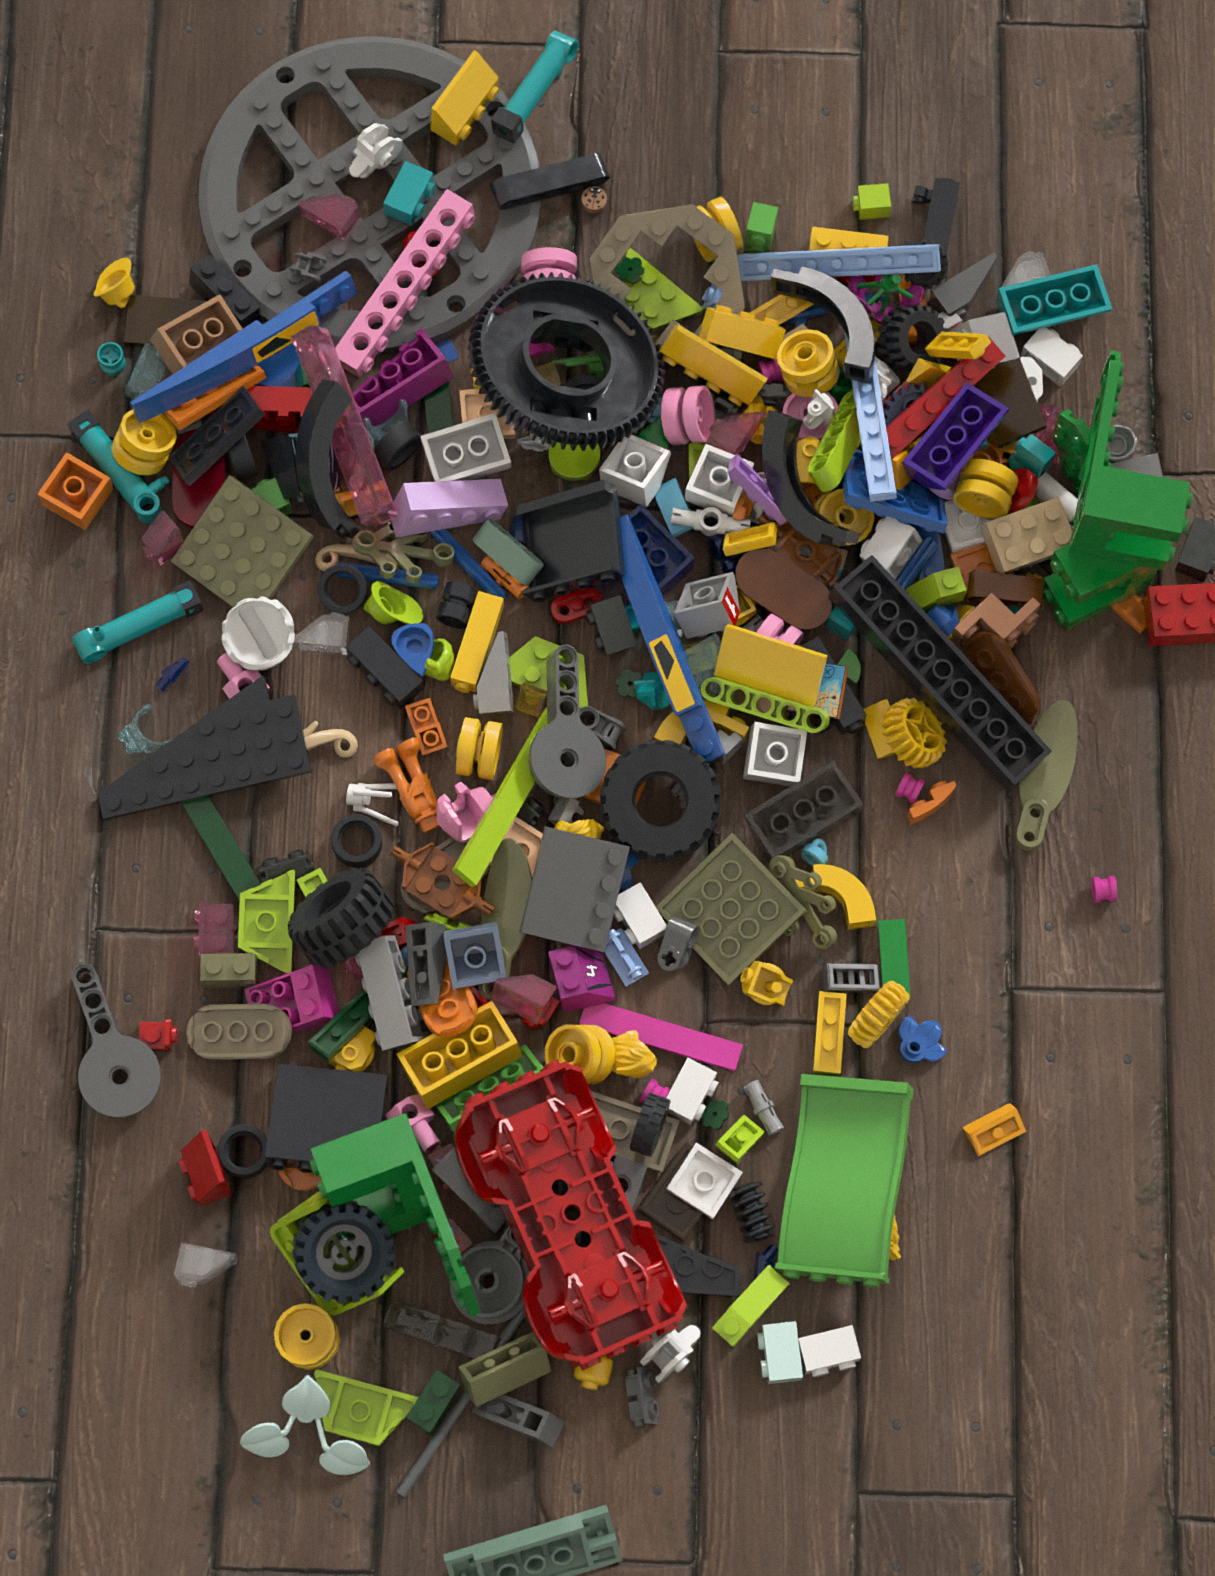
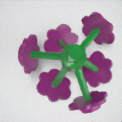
M902 274L876 275L874 282L868 283L863 279V275L850 276L848 289L861 302L868 316L880 324H883L881 322L883 317H889L888 312L894 309L891 306H887L891 293L898 292L901 294L902 301L900 306H912L921 303L924 292L923 287L912 284L909 289L904 290L900 288L899 284L903 280ZM878 287L879 291L866 302L864 298L867 288ZM884 295L882 302L874 303L879 297Z

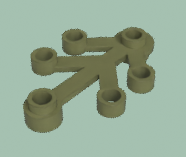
M391 521L386 527L375 533L368 530L360 531L352 540L353 549L361 555H369L380 567L379 573L385 579H391L395 576L396 565L391 561H387L381 552L389 553L405 570L406 580L410 583H418L421 580L422 570L414 565L407 556L433 560L439 567H447L453 562L454 558L453 547L446 543L437 544L434 550L408 546L413 542H425L428 532L422 533L423 535L414 534L397 537L396 539L394 531L391 530L393 528ZM387 537L396 539V540H394V541H392V542H384V541H382V540L386 539Z
M778 855L772 858L769 863L770 872L784 887H787L788 891L807 910L803 916L814 932L813 943L815 946L827 949L834 945L837 941L836 931L831 926H822L809 904L816 905L819 911L824 914L831 912L836 907V902L832 896H822L809 891L821 886V876L816 872L809 873L795 868L794 861L788 856ZM810 878L814 880L815 885L812 884ZM795 880L802 881L808 890L800 888ZM824 901L828 903L829 908L825 906ZM798 920L791 926L792 930L788 929L784 935L791 936L798 932Z

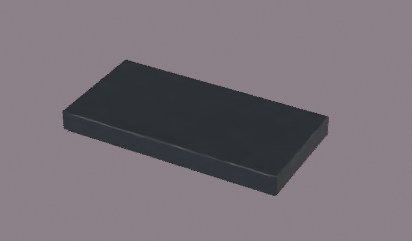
M243 386L168 458L184 482L191 486L248 432L265 413L251 393Z

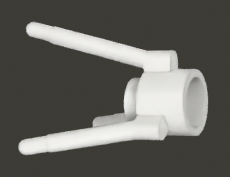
M394 783L349 784L346 803L347 805H353V811L365 813L393 826L399 825L397 821L364 807V805H369L371 796L392 797L391 792L373 790L397 789Z

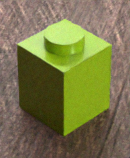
M888 183L858 186L857 194L852 197L853 210L858 211L859 220L889 218L891 200Z

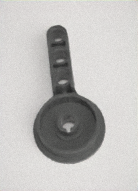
M562 645L547 657V725L536 734L531 743L529 768L534 781L548 794L564 799H577L591 793L601 783L606 770V755L599 738L581 722L579 717L577 651L570 645ZM559 655L565 659L566 664L559 660ZM559 681L566 685V690L560 686ZM560 706L565 708L567 715L561 713ZM561 755L567 761L568 767L561 763Z
M79 964L72 971V980L93 1038L92 1046L83 1057L79 1067L78 1082L80 1091L86 1102L94 1110L105 1116L114 1118L133 1116L148 1107L158 1093L161 1084V1069L158 1059L145 1043L118 1032L97 972L90 964ZM83 972L92 973L90 982L84 984L79 982V976ZM99 997L101 998V1004L99 1007L91 1009L87 1006L89 999ZM101 1022L110 1023V1028L105 1034L96 1032V1028ZM117 1071L128 1074V1079L124 1084L118 1085L114 1083V1077L118 1074Z
M561 1180L553 1182L559 1186L557 1196H563L567 1193L565 1184ZM509 1226L500 1238V1241L480 1242L469 1247L461 1254V1262L470 1279L480 1314L470 1317L465 1307L460 1308L450 1282V1292L456 1307L467 1318L480 1324L496 1325L507 1322L518 1315L524 1308L522 1289L523 1283L530 1271ZM487 1275H493L495 1278L494 1285L489 1289H485L483 1286L484 1278Z

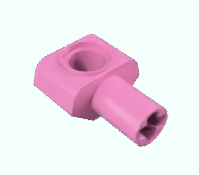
M227 653L220 656L217 660L218 665L229 679V682L222 688L229 699L240 692L242 685L251 684L262 677L258 670H244L239 663H234Z
M418 1094L402 1100L385 1115L389 1120L408 1111L415 1112L417 1116L408 1120L415 1138L424 1152L429 1153L440 1145L441 1141L428 1125L433 1120L434 1113L431 1109H426Z

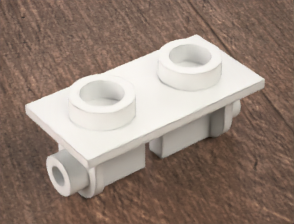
M817 389L814 391L812 400L807 407L808 414L804 417V426L808 429H815L822 422L826 426L830 423L834 411L833 402L825 393L821 394Z

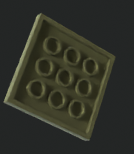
M229 475L171 562L232 607H235L239 601L246 598L258 599L263 596L271 600L314 538V535L236 478Z
M733 833L656 906L658 912L668 922L674 916L699 926V934L693 948L729 986L742 975L746 967H749L807 912L803 905Z

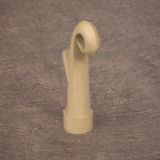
M352 544L328 545L323 547L315 557V564L322 571H326L328 568L338 563V555L375 563L369 555L357 553L353 549ZM381 552L387 561L393 562L396 565V569H399L400 565L389 553ZM328 556H331V557H332L331 562H329V563H324V562H323L326 557H328Z
M318 721L312 722L303 730L307 750L334 741V750L340 757H351L357 751V740L349 731L331 729L313 733L318 726ZM342 739L348 740L350 743V748L346 751L340 748Z

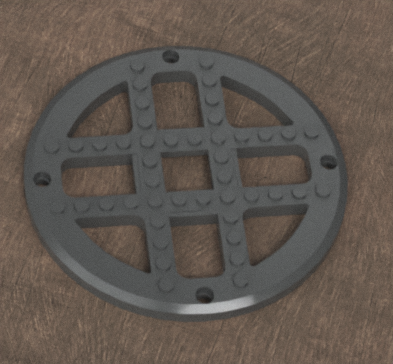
M382 36L333 40L314 45L284 58L258 75L237 95L217 123L208 142L199 180V209L204 236L211 256L260 306L259 319L265 323L303 299L304 295L349 267L361 268L376 288H378L394 265L393 260L385 250L405 238L410 232L419 229L446 189L461 197L497 173H501L502 177L539 168L534 144L525 123L523 124L524 131L515 144L493 134L492 117L489 115L496 112L499 107H505L509 101L505 94L500 90L493 102L488 101L485 105L486 110L479 121L474 120V123L486 137V143L433 176L436 188L432 197L426 198L424 202L425 209L420 219L416 218L413 225L410 226L385 215L384 208H382L370 217L362 220L338 188L339 184L352 177L349 174V167L357 156L353 152L356 149L357 138L363 130L376 123L388 127V137L400 138L403 141L401 152L388 166L383 168L393 182H395L405 161L421 167L407 147L431 132V108L464 65L465 61L444 50L424 43ZM380 77L398 79L436 92L396 117L382 119L376 115L349 78ZM284 78L292 79L289 83L280 82ZM312 91L322 92L356 135V137L317 160L282 113L288 105ZM263 134L294 177L284 187L244 212L239 213L238 191L244 163L257 135ZM541 201L501 210L496 229L484 253L479 252L463 231L458 245L454 249H450L446 255L459 273V278L435 295L430 297L418 295L414 308L405 313L402 325L396 332L393 331L391 333L386 348L382 352H378L377 355L399 353V348L404 343L409 344L416 338L415 333L420 328L435 343L450 337L472 324L492 294H496L498 289H503L506 284L511 285L521 272V257L524 253L530 251L534 245L540 220ZM310 207L334 238L312 252L328 259L326 264L320 260L319 263L314 262L310 265L308 273L319 276L321 278L320 283H317L315 279L312 282L302 280L300 275H293L290 272V267L281 272L270 271L254 251V243ZM447 220L443 223V226H451L455 221ZM434 240L437 245L440 244V241ZM302 261L300 269L305 270L307 262ZM242 270H247L250 272V274L245 277L237 276V274ZM405 281L400 287L408 288L411 284ZM396 302L388 303L391 308L397 305ZM454 305H459L463 310L452 312L450 308ZM335 308L320 318L322 325L320 328L305 336L299 342L333 351L361 311ZM380 322L374 323L371 329L377 330L383 324ZM361 343L356 349L364 350L368 347V344Z

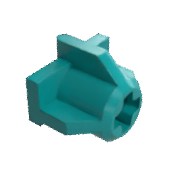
M658 672L644 673L642 680L634 681L638 700L648 705L650 709L661 710L670 704Z

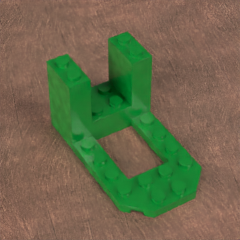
M1110 350L1100 379V396H1096L1069 553L1164 571L1167 563H1172L1175 547L1171 546V542L1177 543L1181 534H1186L1189 518H1184L1185 510L1191 507L1193 493L1189 492L1190 482L1108 467L1111 451H1106L1107 442H1112L1115 426L1110 425L1111 418L1117 416L1119 407L1117 399L1118 394L1121 392L1124 378L1122 376L1124 363L1121 362V352Z
M1068 409L1059 413L1052 432V440L1058 451L1062 473L1067 480L1070 479L1075 486V495L1078 498L1090 429L1083 419L1078 418L1075 420L1073 412ZM1069 543L1053 553L1050 565L1054 573L1043 579V599L1046 603L1050 602L1054 609L1053 615L1059 625L1063 624L1067 631L1111 609L1113 605L1120 604L1134 595L1145 592L1150 586L1157 569L1069 553Z
M406 1113L311 1148L314 1160L309 1161L315 1177L321 1176L322 1182L317 1183L323 1199L329 1198L332 1207L348 1203L351 1200L356 1201L361 1206L364 1204L380 1217L390 1231V1235L427 1221L430 1232H433V1234L437 1233L438 1235L434 1242L439 1255L442 1256L446 1274L450 1279L460 1308L465 1307L470 1317L480 1314L470 1279L461 1262V1254ZM348 1231L337 1232L336 1235L351 1237L352 1233Z

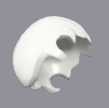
M263 596L258 599L246 598L239 601L228 612L226 620L222 623L223 634L221 640L227 654L234 663H239L243 668L249 670H266L280 664L289 655L295 639L294 622L291 614L278 600H269Z

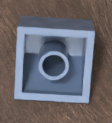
M497 922L444 931L443 936L453 989L507 980Z

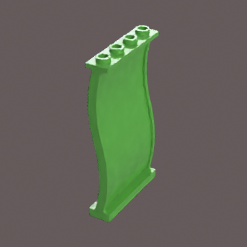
M802 1074L798 1133L785 1197L778 1263H775V1269L782 1273L784 1278L799 1279V1276L802 1275L810 1276L809 1280L816 1282H826V1278L836 1279V1282L839 1284L853 1285V1281H861L864 1286L879 1288L880 1284H889L888 1266L892 1227L904 1164L910 1102L913 1100L914 1089L906 1082Z

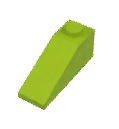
M768 1265L712 1328L729 1344L735 1347L790 1283Z

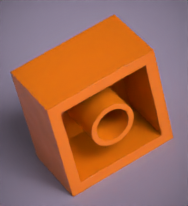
M66 452L37 495L42 506L86 530L114 490L110 477Z

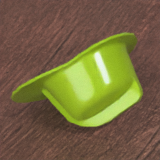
M376 581L372 584V594L364 604V610L371 614L379 623L387 625L399 620L406 624H414L422 621V609L412 597L381 581Z

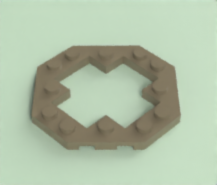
M693 204L620 216L590 257L594 285L597 286L601 283V288L604 290L610 287L611 294L615 295L619 292L618 298L624 300L631 291V288L611 273L636 238L642 232L662 247L678 226L718 256L703 277L724 292L713 308L716 309L717 305L731 308V313L740 315V312L745 309L734 235ZM616 312L615 316L613 317V320L625 331L627 335L633 336L635 334V331H631L626 326V324L620 318L617 317L618 313ZM673 319L655 344H660L662 347L673 326L680 324ZM703 322L701 323V325L699 326V328H698V329L696 330V332L694 333V334L697 335L698 337H699L700 330H701V327H702ZM708 342V343L712 344V345L715 346V347L718 346V344Z

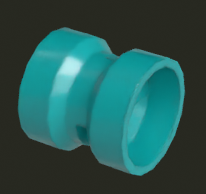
M113 342L104 343L99 347L97 358L102 371L110 376L122 373L126 366V360L121 347Z

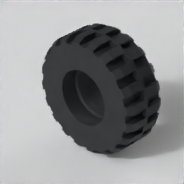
M670 740L646 741V743L632 746L624 754L619 755L611 768L606 772L600 791L601 814L610 835L618 844L629 846V853L638 856V858L656 862L677 860L696 851L712 834L719 818L721 806L720 788L712 768H710L700 754H697L690 747L674 743V741ZM655 776H666L674 779L681 785L686 796V805L682 815L674 823L666 826H655L647 823L640 817L635 806V797L639 787L647 779Z

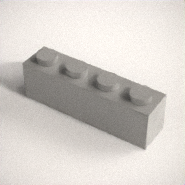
M382 936L374 939L367 948L359 951L360 953L355 958L357 964L362 969V986L364 991L368 993L370 1001L369 1013L371 1018L374 1019L377 1028L375 1032L376 1041L381 1046L382 1051L413 1045L428 1037L429 1032L422 1031L419 1020H422L423 1017L420 1009L411 1006L410 982L403 976L406 967L395 936Z

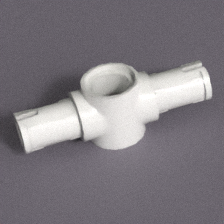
M673 507L671 524L694 527V530H699L707 536L750 528L751 519L740 521L728 517V514L721 513L714 507H708L704 510L697 509L696 512ZM707 517H714L718 523L713 527L705 525L704 520Z

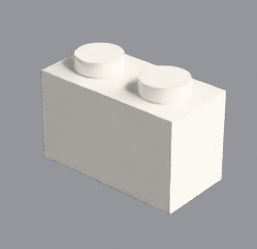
M1045 327L1038 329L1023 346L1020 357H1032L1042 369V374L1061 387L1079 367L1083 355L1080 354L1076 346L1063 341L1055 330Z
M641 882L618 895L613 916L617 922L622 921L627 928L624 933L631 945L636 943L640 950L664 936L667 925Z
M687 1058L667 1096V1099L671 1101L668 1114L689 1125L692 1124L694 1119L699 1121L706 1108L702 1104L707 1095L712 1097L719 1082L715 1081L717 1072Z
M853 1325L798 1338L805 1374L812 1373L813 1377L826 1375L829 1373L828 1369L838 1366L840 1371L856 1367L855 1362L861 1359Z

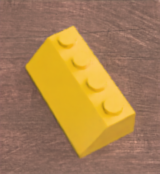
M680 325L673 326L659 351L663 353L662 360L673 367L676 364L686 368L683 373L695 380L701 377L707 381L706 387L718 394L721 390L729 394L728 400L740 407L743 403L750 405L768 379Z

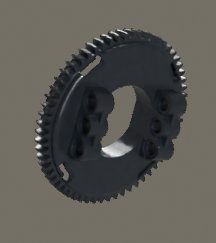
M553 272L549 273L548 277L540 273L538 279L534 274L528 280L523 276L519 282L514 280L511 285L506 284L503 289H498L496 294H492L489 300L485 302L475 318L468 339L470 342L467 348L470 351L468 359L471 360L469 368L473 369L471 377H476L475 386H481L479 394H487L484 402H493L490 410L499 409L497 417L500 418L505 415L507 417L506 425L511 422L515 423L514 431L521 427L523 430L522 436L531 433L532 441L537 436L541 437L542 445L549 440L551 441L552 448L555 447L556 443H561L562 450L565 449L567 444H570L572 451H575L577 445H580L581 450L585 451L588 444L592 450H595L597 443L603 449L606 443L613 446L616 440L621 443L624 437L630 438L632 432L637 433L639 427H643L651 414H653L660 400L665 381L663 379L665 375L663 370L665 362L662 361L663 353L659 352L661 345L655 344L657 336L651 335L653 328H646L648 320L640 319L642 312L635 313L633 311L635 305L630 307L626 305L627 298L620 300L618 298L619 292L613 295L610 293V287L604 290L601 288V283L597 286L591 284V279L588 282L582 281V276L578 280L573 279L572 274L568 278H564L562 272L558 277H555ZM517 301L518 305L511 308L505 314L497 313L499 306L504 309L512 302ZM616 312L618 313L617 317L620 318L631 331H635V334L633 336L627 335L625 331L613 320V317L615 316ZM545 342L557 348L570 346L582 352L595 350L603 364L604 380L586 390L553 385L544 379L533 366L529 355V344Z

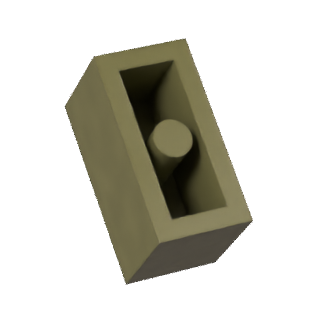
M201 954L200 981L203 988H234L257 985L258 960L256 954Z

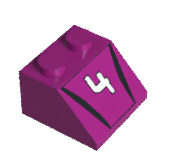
M575 945L548 952L550 967L563 1013L616 1000L603 952Z

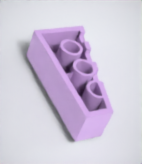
M501 479L403 483L389 509L395 537L397 538L485 522L487 518L496 521L501 519L508 507Z

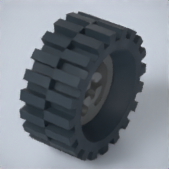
M353 1200L335 1207L325 1203L318 1211L307 1214L309 1218L305 1222L301 1220L298 1225L299 1233L298 1235L294 1234L293 1243L295 1244V1249H292V1256L299 1275L314 1294L321 1295L324 1300L329 1302L331 1299H334L338 1304H345L346 1300L349 1299L356 1303L360 1301V1296L366 1295L369 1298L374 1294L372 1289L376 1286L381 1288L385 1284L383 1278L385 1274L390 1276L392 1271L390 1262L394 1261L395 1253L392 1251L394 1242L385 1223L369 1207L364 1204L361 1206ZM348 1231L352 1233L351 1237L339 1235L336 1236L343 1247H346V1251L353 1260L356 1257V1248L361 1245L362 1249L361 1255L352 1266L337 1269L332 1267L333 1264L347 1265L349 1263L339 1253L332 1240L328 1246V1254L323 1255V1248L330 1236L337 1232Z

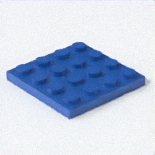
M855 451L842 477L844 503H847L854 509L863 508L872 511L880 517L889 516L906 525L914 524L921 526L928 532L937 531L944 534L948 525L944 498L937 496L929 488H926L914 479L902 490L896 489V499L870 502L863 452Z

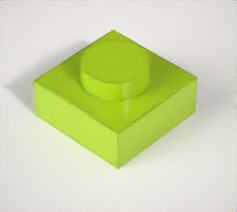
M321 868L297 879V883L305 897L316 890V887L320 884L327 882Z

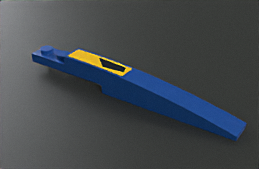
M344 271L263 325L258 320L254 321L131 401L130 404L137 421L142 423L226 383L322 326L320 318L357 295L352 276Z
M626 514L620 517L625 576L621 578L674 714L680 718L693 751L700 754L709 763L726 755L686 661L688 656L630 518Z

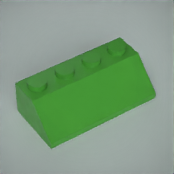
M526 1045L520 1047L522 1057L435 1105L453 1137L455 1127L461 1117L459 1112L465 1106L464 1102L468 1101L469 1097L481 1092L484 1096L489 1095L493 1087L507 1081L509 1085H512L520 1075L533 1070L534 1074L540 1073L539 1070L543 1069V1066Z

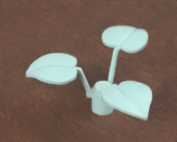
M308 1375L298 1385L290 1389L282 1399L283 1409L291 1415L286 1427L282 1431L277 1424L262 1423L249 1429L240 1439V1444L248 1451L263 1457H276L286 1452L289 1447V1440L285 1436L289 1433L295 1418H298L303 1423H309L315 1419L322 1448L326 1451L319 1458L322 1467L334 1474L350 1475L364 1470L370 1464L364 1449L355 1442L342 1440L333 1443L331 1447L327 1445L320 1418L328 1414L330 1402L322 1388Z

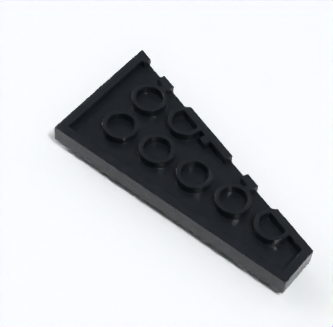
M580 1231L576 1234V1244L579 1247L585 1248L590 1244L591 1238L587 1232ZM655 1233L682 1294L739 1298L741 1268L712 1256L704 1255L692 1250L690 1247L680 1245Z

